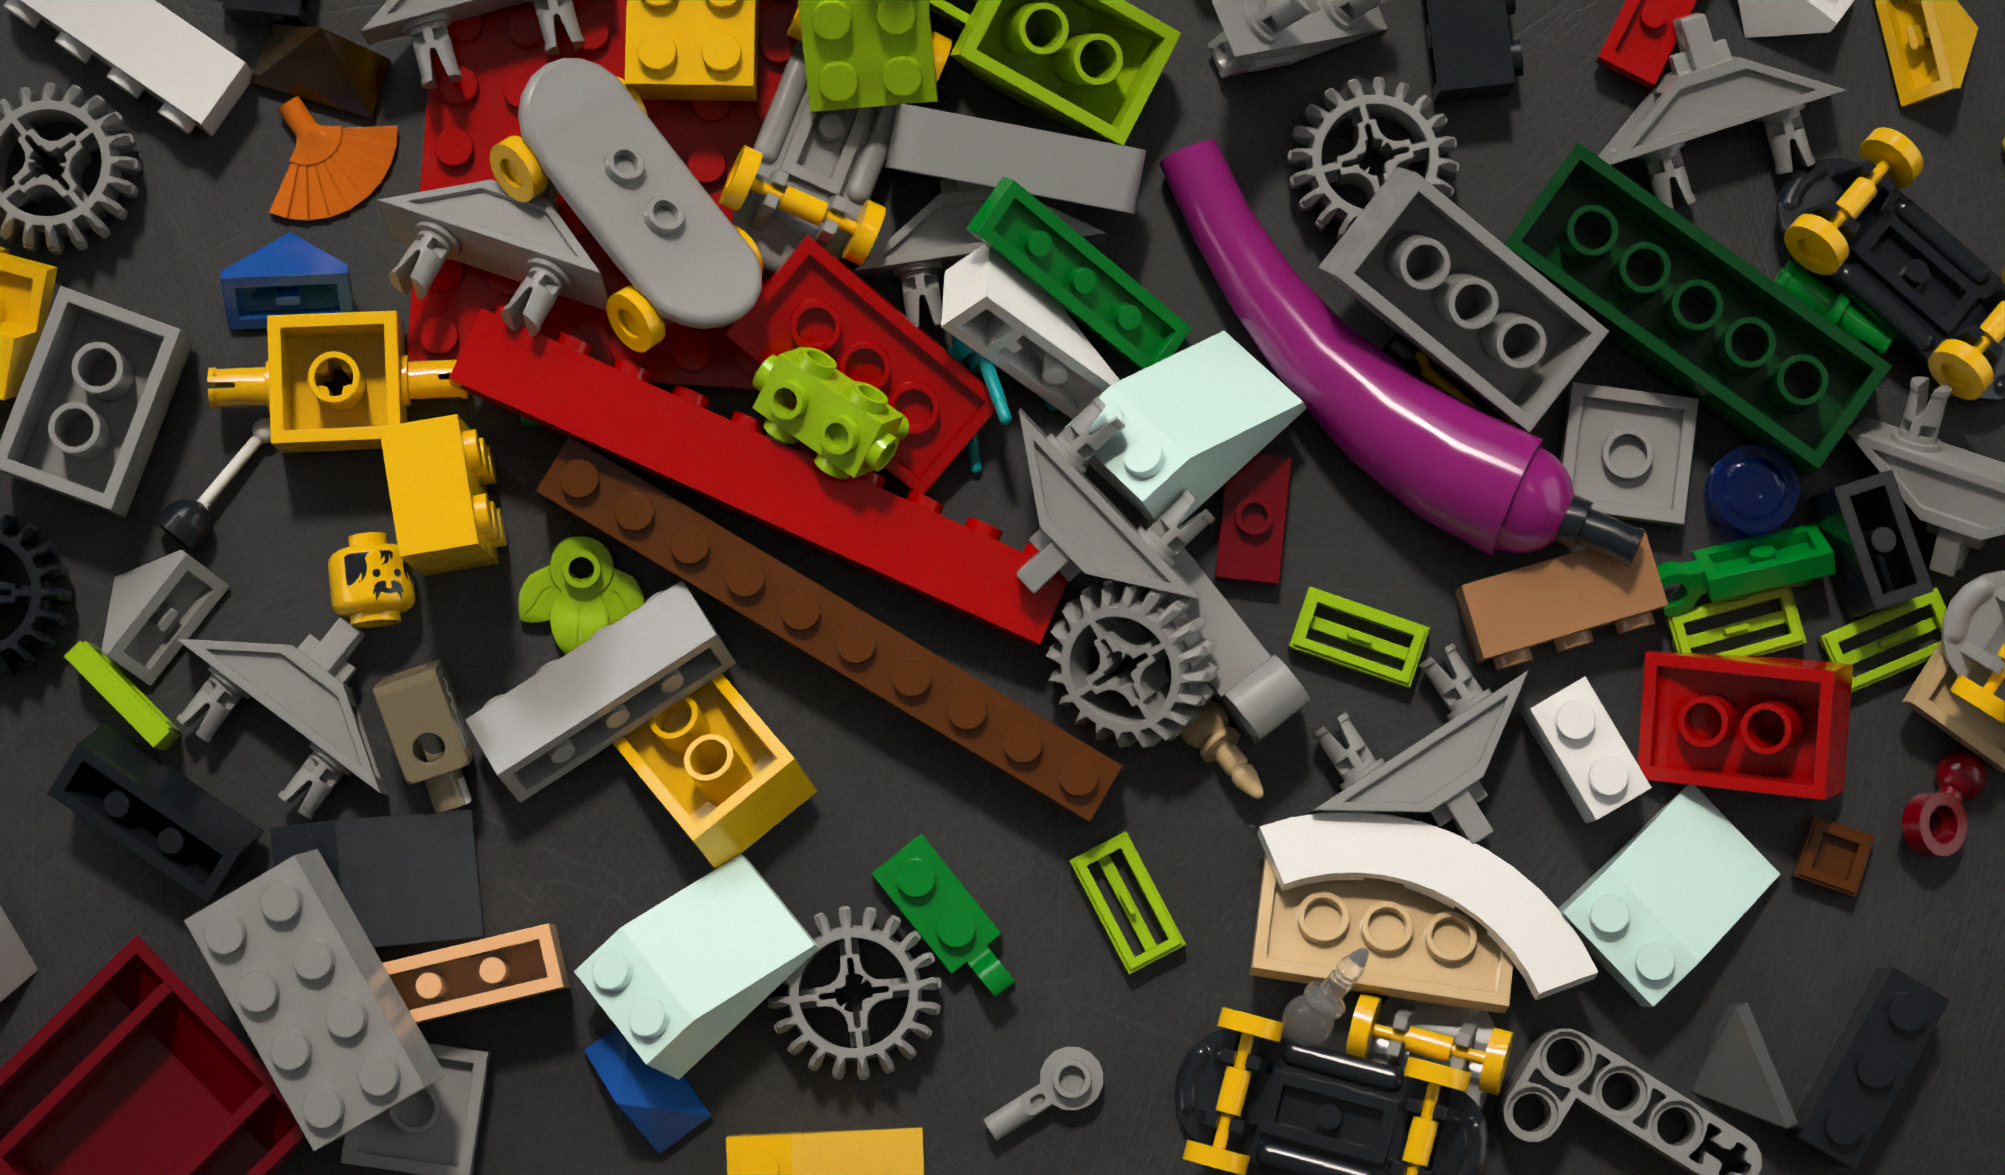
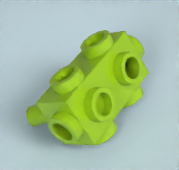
M802 346L781 353L778 357L771 355L762 363L752 383L753 387L760 391L752 408L767 418L763 425L764 429L771 436L782 442L796 444L798 441H801L817 452L814 459L817 467L833 477L847 479L849 476L856 478L874 470L880 471L895 454L899 440H903L908 434L909 423L907 418L887 404L888 398L882 391L870 384L853 381L836 369L837 364L832 357L818 349Z

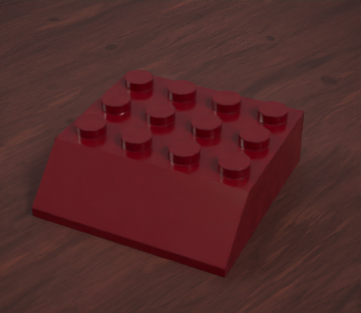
M136 935L0 1068V1175H274L306 1139L263 1061L139 935Z

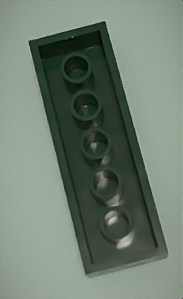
M1579 142L1570 151L1504 243L1511 251L1609 330L1606 335L1607 338L1691 398L1699 399L1698 403L1803 478L1821 467L1892 367L1891 364Z

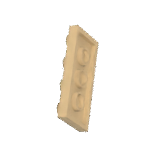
M1266 854L1264 855L1249 975L1505 1014L1510 1002L1513 962L1498 944L1487 935V929L1456 906L1453 909L1429 896L1403 888L1404 884L1374 878H1364L1363 881H1324L1281 891Z

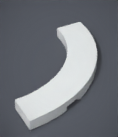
M1324 812L1291 817L1259 826L1257 835L1281 891L1324 881H1363L1364 878H1374L1404 884L1403 888L1429 896L1453 909L1456 906L1488 930L1487 935L1498 944L1514 963L1525 979L1535 1000L1593 980L1598 974V970L1579 936L1564 915L1538 887L1517 869L1489 850L1477 844H1472L1469 840L1455 833L1416 820L1366 812Z

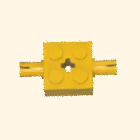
M397 311L268 315V361H266L265 367L227 369L212 367L208 369L207 382L212 383L213 387L208 389L211 409L228 406L267 405L270 411L271 444L280 453L382 449L379 427L407 423V406L411 405L412 399L456 397L468 399L469 397L468 392L450 385L449 379H444L449 378L457 360L410 361L409 355H405L404 321ZM343 369L353 382L343 386L342 394L335 396L328 387L324 386V382L333 381L336 376V370Z

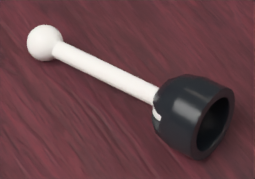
M261 418L254 423L251 438L198 500L180 499L174 503L172 502L156 518L155 523L190 552L195 553L210 534L211 517L208 507L262 443L271 442L269 418Z

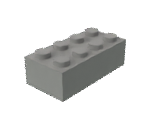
M1400 167L1395 168L1318 267L1507 422L1527 432L1533 429L1609 332V330L1422 176Z
M318 849L290 857L184 920L313 1151L341 1138L446 1077Z

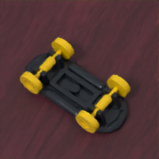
M1881 127L1873 130L1860 145L1859 156L1861 161L1855 162L1842 158L1820 159L1811 166L1800 167L1789 176L1778 193L1776 216L1779 229L1784 236L1785 245L1793 258L1806 269L1824 275L1922 360L1929 367L1930 373L1940 386L1944 383L1952 387V395L1966 400L1986 402L2004 400L2005 267L2000 278L1986 263L1926 211L1897 189L1906 188L1911 185L1923 170V157L1916 145L1902 133L1890 128Z
M1222 1007L1217 1026L1226 1029L1215 1031L1199 1040L1184 1057L1176 1077L1174 1097L1178 1116L1188 1134L1196 1140H1187L1182 1159L1220 1170L1246 1175L1248 1164L1253 1163L1293 1175H1482L1488 1160L1490 1136L1486 1119L1475 1100L1465 1093L1468 1090L1472 1073L1408 1056L1405 1069L1363 1059L1281 1037L1285 1023Z

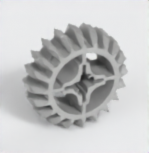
M1375 77L1373 79L1370 95H1364L1362 86L1357 79L1349 80L1346 86L1348 101L1345 102L1339 92L1330 88L1325 91L1323 96L1329 113L1317 105L1310 104L1306 108L1304 115L1314 128L1305 125H1297L1294 128L1292 138L1307 148L1290 150L1287 155V163L1295 167L1306 168V170L1292 175L1289 179V186L1291 189L1296 190L1311 188L1312 191L1300 200L1298 207L1301 212L1311 211L1318 205L1322 207L1324 211L1315 222V227L1319 231L1326 229L1333 219L1341 223L1342 225L1337 233V241L1341 239L1363 209L1343 200L1331 188L1330 183L1335 182L1336 186L1354 185L1365 192L1370 202L1396 167L1408 169L1410 164L1423 161V178L1448 199L1453 195L1454 188L1439 178L1455 176L1459 171V163L1451 159L1440 158L1439 156L1448 154L1456 148V138L1451 136L1435 137L1434 134L1446 125V116L1441 113L1426 120L1422 115L1426 112L1431 99L1427 95H1422L1414 106L1404 102L1409 92V85L1404 82L1399 83L1393 97L1384 95L1385 81L1382 77ZM1371 116L1385 118L1398 124L1412 136L1415 143H1411L1409 139L1403 141L1387 139L1380 132L1376 119H1371ZM1352 120L1354 149L1345 155L1337 156L1335 162L1322 165L1321 155L1324 141L1339 125ZM1366 143L1368 151L1377 152L1376 159L1382 155L1387 161L1379 174V181L1377 175L1368 174L1369 168L1363 171L1359 167L1366 152Z
M50 82L45 84L42 91V100L38 101L36 95L29 87H21L19 98L22 106L15 109L6 99L0 100V112L5 115L0 121V223L3 222L0 236L8 242H13L23 234V247L34 253L41 247L45 237L48 250L54 255H61L63 253L66 236L70 237L71 242L78 250H85L88 248L86 230L92 228L103 239L111 234L109 227L102 221L109 212L116 219L124 220L127 218L128 212L116 202L119 195L127 198H135L138 195V188L131 182L123 180V176L134 175L141 171V163L136 158L123 156L137 146V141L130 133L118 134L126 121L118 112L105 115L107 102L99 95H95L85 103V92L79 86L72 85L62 99L58 86ZM53 122H69L87 128L76 137L70 133L57 141L43 139L35 130L39 126ZM19 142L25 152V162L23 168L12 178L15 184L8 189V162ZM39 148L50 158H55L61 163L59 165L64 169L61 176L68 183L69 190L57 179L53 180L47 175L49 173L43 168L47 162L38 152ZM100 148L101 172L98 182L89 196L82 185V176L86 167L95 160L93 153ZM52 196L62 197L73 208L69 212L55 216H37L20 210L30 201L38 204Z
M1112 579L1104 581L1103 586L1100 583H1093L1082 590L1080 598H1075L1065 605L1062 611L1065 618L1056 622L1050 631L1059 642L1049 647L1046 656L1061 664V667L1051 673L1049 681L1064 684L1067 690L1061 696L1058 705L1067 706L1074 703L1080 710L1077 714L1075 725L1083 726L1092 720L1096 723V740H1105L1115 733L1119 748L1130 747L1137 740L1143 748L1153 747L1162 738L1165 741L1173 740L1183 733V728L1186 725L1191 726L1201 717L1203 711L1200 706L1209 702L1215 692L1206 682L1217 676V671L1220 667L1205 660L1204 657L1215 650L1217 642L1201 639L1198 631L1205 627L1207 618L1196 617L1191 620L1185 612L1189 608L1191 597H1181L1173 603L1169 600L1170 592L1157 589L1150 590L1148 587ZM1136 622L1144 625L1152 633H1148L1145 630L1141 629V627ZM1095 645L1100 654L1099 667L1095 658ZM1143 653L1148 654L1147 658L1137 664V668L1131 664L1123 670L1117 669V666L1129 659L1128 655L1134 659ZM1167 655L1171 666V680L1165 670V658ZM1171 682V686H1170V690H1169L1167 684ZM1115 691H1118L1119 693L1123 694L1126 697V699L1118 695Z
M849 906L839 908L841 927L831 929L829 920L824 913L816 914L814 916L815 924L820 930L821 935L813 940L820 948L782 983V985H787V996H774L768 999V1007L770 1009H780L788 1006L791 1015L790 1018L780 1020L774 1025L776 1033H785L796 1027L801 1034L800 1037L789 1045L788 1051L792 1055H797L803 1051L808 1043L817 1049L808 1064V1067L813 1071H817L822 1066L826 1055L836 1058L832 1074L833 1078L839 1080L844 1078L847 1061H857V1074L860 1080H868L870 1078L871 1070L868 1059L878 1057L881 1068L886 1074L893 1072L895 1065L888 1052L896 1046L904 1057L911 1060L916 1056V1051L905 1040L909 1032L912 1031L924 1039H929L932 1034V1030L929 1027L916 1022L919 1012L938 1015L941 1008L937 1003L922 1001V990H936L941 987L940 978L930 977L921 980L918 969L934 963L935 958L931 952L925 953L913 960L908 950L918 944L921 936L916 931H913L901 943L894 939L892 936L898 930L901 919L895 915H892L887 920L883 931L873 928L877 918V910L873 907L865 909L863 926L852 925V912ZM858 939L870 940L887 948L899 960L906 977L875 979L869 976L861 962ZM839 942L841 964L836 980L823 987L801 990L803 977L811 961L823 949ZM851 958L854 962L855 974L864 976L861 984L869 981L872 988L889 987L888 992L873 994V997L863 1000L862 1011H859L860 1028L856 1026L855 1012L846 1010L848 1002L841 1006L836 998L821 999L822 994L837 992V989L847 986V976L850 975L849 959ZM909 996L905 1015L898 1027L887 1038L874 1045H870L869 1014L873 1006L886 999ZM833 1007L839 1010L845 1016L848 1024L851 1048L834 1044L822 1037L808 1021L804 1009Z

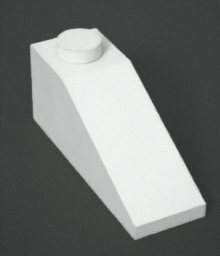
M985 244L945 270L941 327L1071 419L1077 417L1088 407L1096 396H1100L1109 386L1120 381L1066 311Z

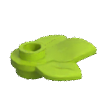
M585 534L573 535L561 541L552 553L550 565L530 574L524 581L518 601L521 621L542 623L550 620L554 639L565 655L590 640L592 635L599 629L615 624L645 604L643 591L637 579L629 573L614 567L613 557L609 548L598 538ZM578 557L587 558L592 562L594 571L586 578H578L570 571L569 565L571 561Z

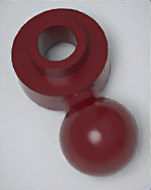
M1956 751L1943 757L1935 771V782L1939 789L1938 792L1919 793L1907 803L1902 816V832L1907 845L1914 853L1924 857L1950 856L1962 846L1967 833V818L1961 803L1976 798L1983 791L1987 781L1986 768L1976 755L1966 751Z

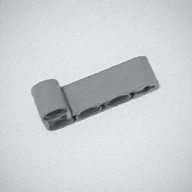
M899 104L896 106L885 168L993 188L997 186L1002 177H1006L1016 181L1031 195L1135 214L1146 150L935 109Z
M1144 516L1133 523L1137 529L1142 526L1146 530L1152 525ZM1184 547L1173 557L1177 563L1173 567L1196 589L1200 598L1191 597L1189 608L1185 613L1191 620L1196 617L1207 618L1205 627L1198 631L1201 639L1217 642L1215 650L1204 657V659L1220 668L1217 671V676L1206 683L1215 691L1213 695L1235 723L1256 744L1310 701V697L1286 664L1277 655L1270 656ZM1170 592L1169 600L1174 603L1181 597L1187 598L1189 596Z
M1571 1028L1549 1029L1542 1032L1533 1041L1500 1095L1496 1106L1497 1120L1501 1128L1509 1136L1526 1142H1540L1549 1138L1558 1129L1575 1101L1693 1175H1719L1718 1173L1722 1166V1163L1717 1158L1707 1152L1696 1150L1703 1140L1718 1148L1731 1150L1734 1146L1737 1147L1733 1157L1741 1163L1738 1171L1731 1172L1725 1170L1720 1175H1759L1762 1168V1154L1757 1144L1749 1136L1590 1037ZM1561 1038L1569 1040L1575 1046L1578 1056L1575 1068L1564 1076L1555 1074L1549 1068L1546 1059L1549 1046ZM1615 1073L1625 1075L1632 1085L1630 1102L1619 1110L1611 1109L1602 1097L1604 1081ZM1526 1094L1536 1095L1544 1106L1542 1122L1537 1128L1530 1131L1522 1130L1516 1125L1513 1118L1515 1102ZM1671 1107L1678 1108L1684 1113L1687 1120L1685 1136L1674 1144L1666 1143L1660 1137L1657 1130V1122L1660 1115ZM1707 1126L1711 1128L1708 1134H1706ZM1693 1151H1695V1152H1694V1156H1693V1160H1691V1159L1689 1158V1155H1690Z

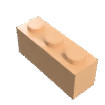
M550 923L382 963L416 1024L570 987L557 927L555 924Z

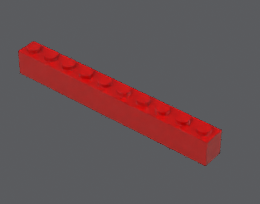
M503 305L498 306L495 314L486 309H480L449 376L450 385L561 435L570 436L592 449L1032 647L1040 645L1068 581L1058 571L1036 593H1032L1016 576L1017 571L1038 552L1034 545L1026 543L1023 552L999 542L1003 532L990 524L968 517L965 525H962L942 516L941 514L945 506L928 496L910 490L907 498L904 499L883 489L886 479L872 471L856 478L849 476L847 479L833 477L817 467L814 462L817 452L801 441L787 446L767 437V431L763 426L764 423L751 416L734 411L731 420L707 410L711 402L709 398L680 385H675L673 392L669 393L649 384L652 373L629 361L617 358L613 367L590 357L593 349L591 345L569 334L558 331L554 340L539 333L536 336L530 337L525 321L515 332L501 318V311L505 307Z

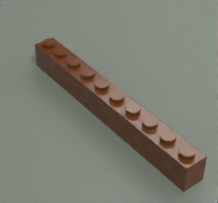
M570 436L536 490L546 502L675 579L683 580L685 585L1086 824H1089L1122 768L1121 764Z

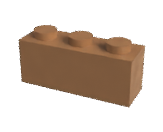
M1646 531L1630 567L1624 566L1623 563L1610 557L1584 549L1461 585L1455 591L1476 663L1479 664L1493 660L1496 671L1533 660L1530 648L1554 642L1557 653L1592 643L1594 639L1591 630L1615 624L1619 635L1653 625L1655 621L1652 612L1659 611L1668 605Z

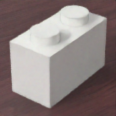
M1586 676L1521 713L1585 823L1600 819L1652 788Z

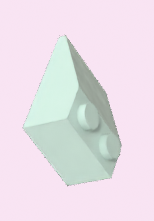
M1222 331L1112 384L1098 396L1106 404V407L1087 432H1094L1116 416L1126 427L1119 430L1087 462L1151 524L1166 512L1187 489L1195 496L1196 501L1178 523L1179 526L1307 407L1299 397L1228 333Z
M1687 784L1564 902L1558 910L1564 915L1589 953L1641 1007H1654L1708 954L1778 878L1780 873L1695 785Z
M740 854L619 928L574 972L645 1064L679 1080L820 947L750 861Z

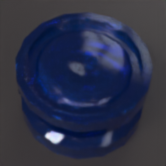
M1755 444L1740 446L1720 458L1707 473L1702 492L1704 507H1707L1714 520L1713 523L1728 534L1744 538L1763 535L1783 524L1796 508L1800 489L1798 475L1790 460L1774 448Z

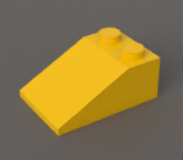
M722 673L613 743L714 869L719 868L743 853L818 792L796 759Z
M923 1127L741 1134L726 1137L727 1175H924Z

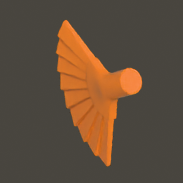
M299 96L287 101L278 109L296 136L297 142L290 158V166L269 211L270 214L290 220L313 221L332 218L356 207L367 199L382 183L392 165L396 151L398 126L343 128V126H322L315 121Z

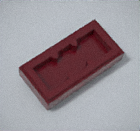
M1256 454L1224 484L1214 579L1275 586L1279 584L1292 458Z

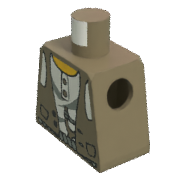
M443 658L382 678L374 686L373 692L407 784L425 781L435 813L445 812L471 802L472 798L461 768L471 763L474 753ZM424 733L438 735L442 740L445 750L438 754L426 752L423 749L420 735Z

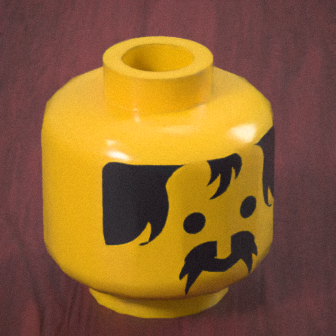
M367 532L349 536V547L336 551L328 560L333 610L338 615L349 618V623L357 628L384 627L400 623L401 613L409 610L415 603L412 566L399 557L397 544H388L387 533Z

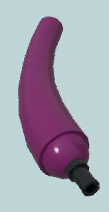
M1211 139L1192 144L1168 155L1160 161L1159 165L1191 236L1232 310L1279 380L1304 402L1307 407L1305 410L1354 464L1420 518L1492 557L1497 551L1511 554L1531 553L1556 542L1570 549L1580 545L1603 556L1623 563L1624 566H1631L1645 530L1640 527L1635 528L1616 518L1592 509L1594 502L1575 495L1573 483L1566 468L1553 454L1542 448L1543 439L1481 412L1416 376L1346 325L1303 281L1250 210L1216 140Z

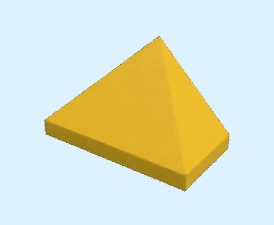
M1875 0L1901 107H1909L1960 89L1979 28L1957 0Z

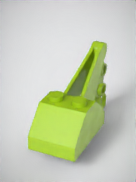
M929 0L931 11L963 29L950 55L987 85L1047 118L1100 141L1123 146L1181 35V32L1125 0H978L971 15L945 0Z

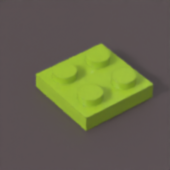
M798 0L810 112L938 102L929 0Z

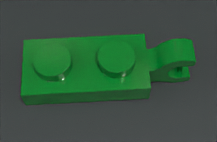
M1816 523L1692 551L1693 561L1683 563L1665 562L1656 566L1663 587L1680 584L1674 593L1665 594L1668 605L1661 610L1666 616H1679L1688 612L1694 607L1699 597L1706 593L1711 602L1719 600L1739 601L1750 597L1754 592L1781 586L1800 587L1810 584L1816 578L1836 574L1834 551Z
M922 834L871 873L951 974H954L968 963L995 998L1015 982L987 947L1000 937L1002 933Z

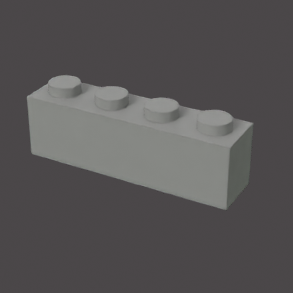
M682 580L668 590L655 593L643 606L615 624L599 629L592 635L590 640L562 658L546 663L534 676L506 694L493 697L481 710L465 720L497 776L521 803L734 666L736 662L703 609Z

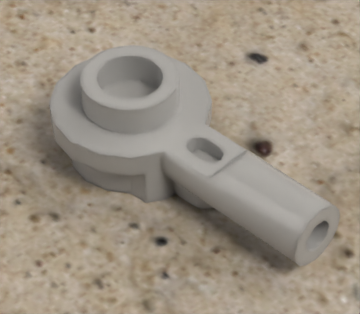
M1066 1046L1058 1049L1045 1059L1040 1070V1083L983 1120L995 1140L998 1141L1053 1105L1063 1110H1080L1085 1108L1098 1098L1103 1087L1101 1065L1091 1052L1080 1047Z

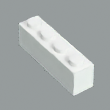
M7 0L3 5L9 12L33 28L37 26L40 20H43L59 31L60 34L55 39V42L86 64L93 55L110 66L112 69L106 77L134 98L138 99L142 92L146 91L163 103L158 113L187 134H190L193 128L197 126L212 137L247 89L254 75L246 62L155 0Z

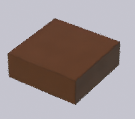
M1810 816L1791 877L1848 897H1856L1875 836L1817 816Z

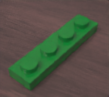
M1002 177L966 228L972 235L1139 371L1172 356L1192 329V327L1012 179Z

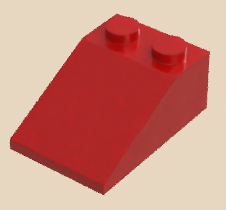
M1647 651L1645 652L1637 764L1646 779L1653 781L1826 800L1844 792L1853 664L1794 658Z

